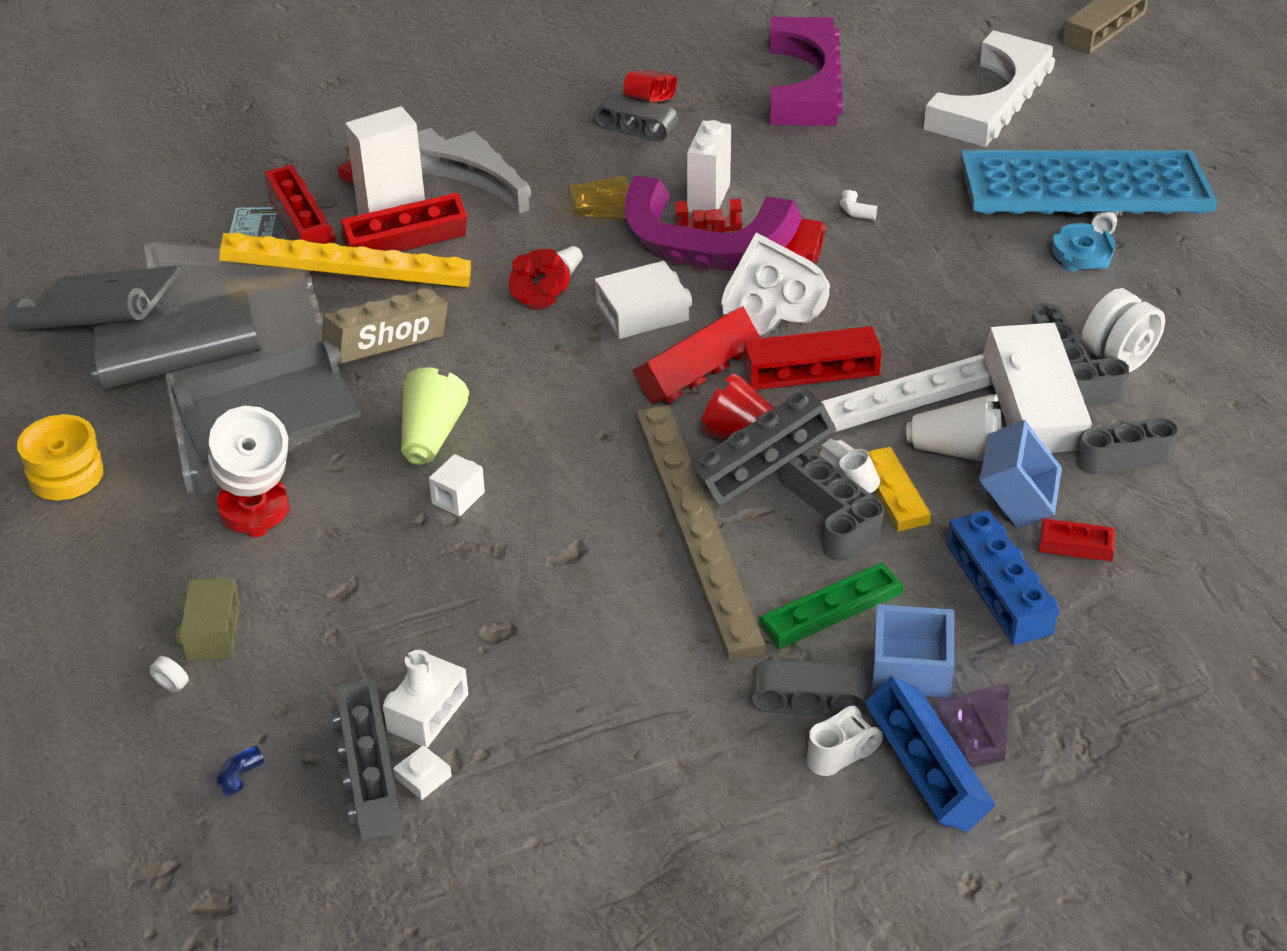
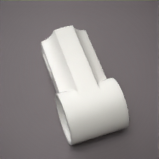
M829 439L822 445L819 455L869 493L878 488L880 478L866 450L853 449L842 440L835 441Z

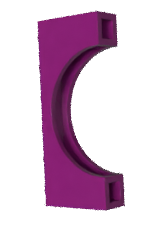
M771 17L770 54L797 57L815 66L819 72L810 79L786 86H771L770 125L837 126V115H843L839 41L840 29L835 28L834 17Z

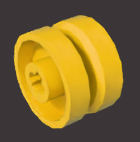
M68 414L48 416L28 426L18 438L17 451L25 468L24 473L27 483L32 492L43 499L60 501L76 498L88 493L97 486L104 475V463L101 453L97 448L98 442L94 428L89 421L79 416Z

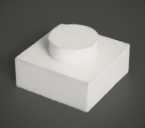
M424 745L393 768L395 779L421 800L451 777L450 766Z

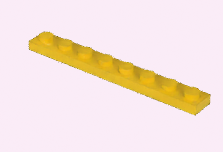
M223 233L219 261L468 288L470 284L471 260H464L459 257H437L425 253L410 254L401 253L397 250L383 251L367 247L339 246L334 243L320 244L305 240L276 239L271 236L256 237L247 236L242 233Z

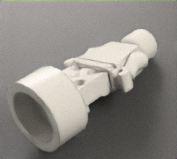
M1093 211L1091 225H1094V231L1103 234L1104 229L1112 234L1117 225L1116 216L1119 214L1122 216V211H1115L1114 213L1112 211Z

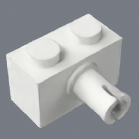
M414 650L408 653V657H405L407 674L395 692H390L383 704V712L388 732L418 745H424L427 748L468 696L466 669L432 656L426 651Z

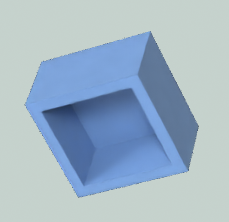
M1022 420L988 434L979 481L983 490L990 493L999 504L1003 515L1009 517L1014 525L1020 528L1042 520V518L1055 515L1062 467L1027 421Z
M877 604L873 642L872 693L891 676H894L918 687L925 697L950 698L954 674V610Z

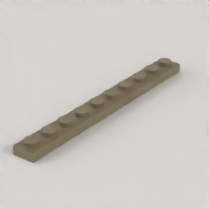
M669 405L637 411V423L728 662L765 655L764 640L698 476L690 464L692 461Z

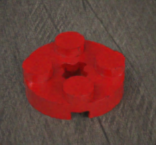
M536 249L526 255L517 256L512 262L513 269L509 277L511 295L528 309L540 310L553 305L557 301L555 297L559 295L561 290L565 292L569 285V267L553 249ZM540 274L545 275L544 278L539 280V284L534 282Z
M280 481L266 493L252 497L234 495L224 489L218 494V514L221 523L233 531L247 533L252 538L264 536L268 529L280 523L290 511L286 489Z

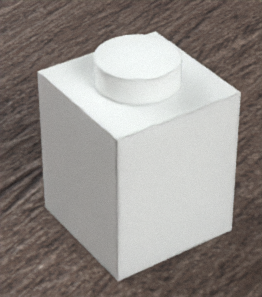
M455 454L429 477L432 504L457 516H461L485 493L482 466Z

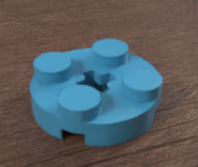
M1085 223L1065 225L1061 228L1059 234L1055 233L1052 243L1053 255L1062 262L1063 269L1067 271L1095 268L1106 269L1110 266L1115 249V240L1109 232L1103 229V234L1094 231V225Z

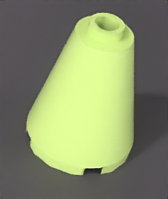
M436 368L412 370L407 374L402 385L401 452L409 462L417 465L434 460L468 402L469 390L465 383L449 373L448 378L437 374L439 369Z

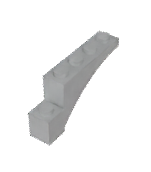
M432 128L417 132L423 174L448 177L482 188L508 203L518 213L529 210L531 190L528 183L523 181L516 174L514 168L509 167L503 161L501 155L496 153L489 146L488 142L483 140L475 131L445 140L442 136L440 137Z

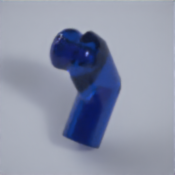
M255 745L229 758L224 763L216 776V784L221 786L225 796L229 797L243 789L244 783L239 778L240 775L265 763L260 749Z

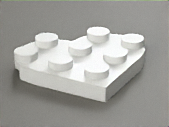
M756 233L725 288L721 300L723 314L725 315L744 306L760 337H764L774 330L782 320L802 324L811 322L825 308L829 297L830 284L823 271L814 263Z

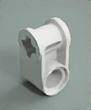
M848 706L833 717L811 728L806 757L807 766L812 772L821 776L836 774L839 770L853 762L871 755L881 744L883 732L877 727H871L862 719L861 711L856 706Z

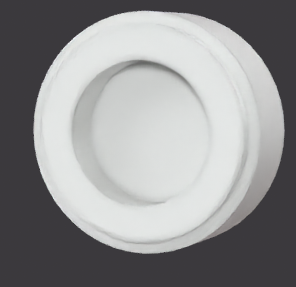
M159 656L149 668L154 680L171 692H180L189 681L186 672L176 662L165 656Z

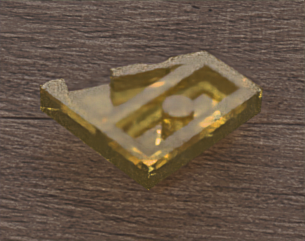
M625 176L569 186V196L576 214L628 222L625 214V198L629 184Z

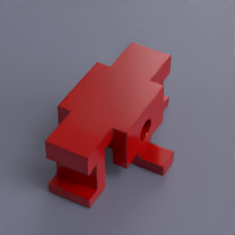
M729 199V214L725 217L723 216L722 209L705 210V213L703 210H693V218H688L687 201L675 202L677 215L675 216V225L718 233L742 229L740 215L742 213L741 199Z

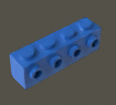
M989 510L949 520L947 548L1012 645L1053 635L1056 619L1059 616L1058 603L1053 596H1049L1042 586L1037 572L1032 571L1025 562L1020 548L1014 546L1008 538L1003 524L997 522Z
M891 676L865 701L866 706L876 720L878 728L885 734L893 747L895 755L912 777L913 784L922 793L931 808L933 816L939 823L945 827L952 826L968 832L996 806L918 687Z

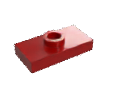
M1042 518L1039 552L1113 561L1115 548L1114 527Z

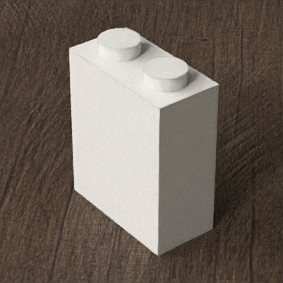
M716 120L702 121L687 152L688 212L703 210L705 213V210L720 208L730 185L731 124H724Z
M665 261L595 278L596 304L619 339L689 320V307L692 306L691 294L687 288H683L677 273L671 271Z

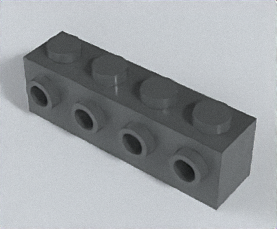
M805 388L800 392L790 395L787 401L773 410L761 414L756 421L744 429L735 431L727 440L715 448L704 451L698 459L690 464L706 491L719 506H722L837 429L824 404L808 388Z
M375 679L335 686L339 707L331 709L335 732L343 731L344 737L336 738L340 762L348 761L349 768L341 769L345 794L353 792L354 800L346 801L350 826L359 825L361 841L402 833L398 801Z

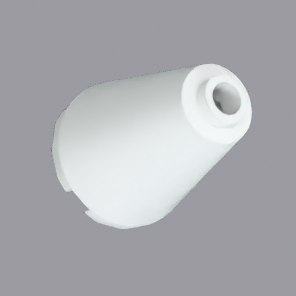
M987 395L914 415L912 422H907L908 443L913 442V446L917 450L983 462L988 434L1002 429L1001 410L993 409L992 403L999 401L997 395Z

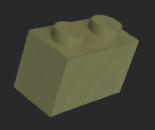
M235 579L189 580L187 595H182L180 603L183 619L182 622L176 624L175 629L177 645L183 646L186 660L232 658L240 608Z

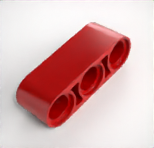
M653 70L630 71L624 80L623 94L627 97L648 102L671 100L676 91L677 77Z

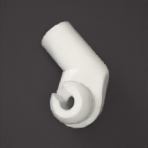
M844 190L842 192V199H839V203L848 215L854 218L875 221L877 206L856 202L858 196L856 191Z

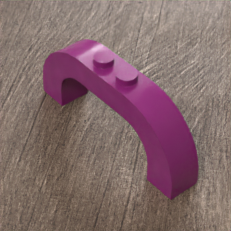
M634 175L625 198V214L628 224L646 250L656 257L668 260L673 264H691L703 270L713 268L735 271L756 233L786 247L795 235L802 220V216L793 200L766 196L755 219L749 225L736 232L718 233L661 222V217L670 198L669 193L660 179Z

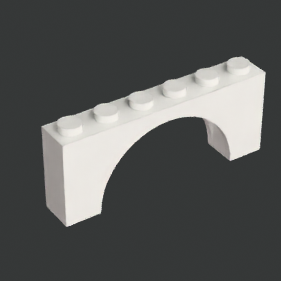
M993 30L982 42L980 66L998 73L1009 84L997 91L975 96H956L937 92L926 105L924 130L986 147L993 138L998 137L1001 128L1009 124L1015 111L1018 112L1026 98L1029 99L1035 87L1041 85L1044 76L1047 73H1051L1055 63V58L1052 57L1053 46Z

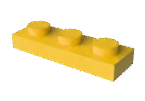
M885 447L867 451L880 478V484L874 493L883 504L884 510L896 531L899 532L929 525L931 513L892 448Z

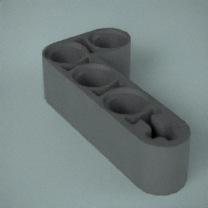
M1050 303L1037 304L1032 311L1031 324H1056L1085 406L1112 403L1123 399L1130 370L1129 365L1118 358L1091 360L1062 310Z
M812 448L807 449L779 468L780 482L826 518L823 550L827 557L832 560L844 561L880 540L884 515L883 504Z

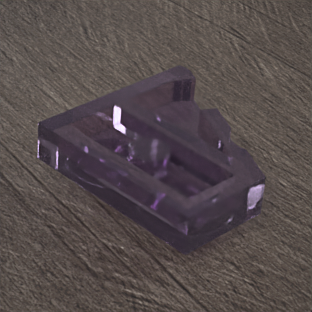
M1008 684L937 700L936 712L941 722L972 769L1005 761L1010 689Z

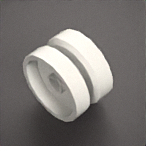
M1115 289L1106 294L1090 313L1083 328L1082 345L1087 351L1100 359L1118 358L1125 361L1129 365V372H1132L1148 359L1158 345L1164 331L1165 315L1160 309L1148 302H1141L1140 298L1126 289Z
M242 406L230 409L221 415L210 430L208 467L212 478L222 489L234 495L252 497L269 491L278 484L285 471L288 435L284 424L273 413L260 407Z

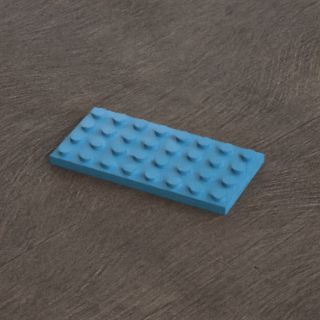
M961 150L960 162L973 211H978L982 214H992L995 211H1008L1012 214H1022L1025 211H1038L1042 214H1052L1055 211H1068L1072 214H1082L1085 211H1112L1113 213L1115 211H1128L1132 214H1143L1145 211H1158L1162 214H1173L1175 212H1190L1192 214L1216 212L1217 199L1192 150Z

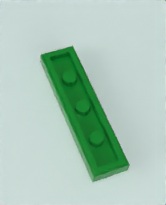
M881 562L759 616V626L776 647L781 649L877 606V604L903 594L904 584Z

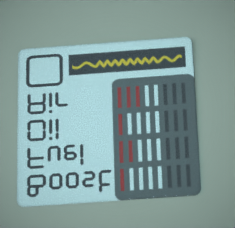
M273 207L236 208L229 234L242 233L247 236L281 238L284 226Z

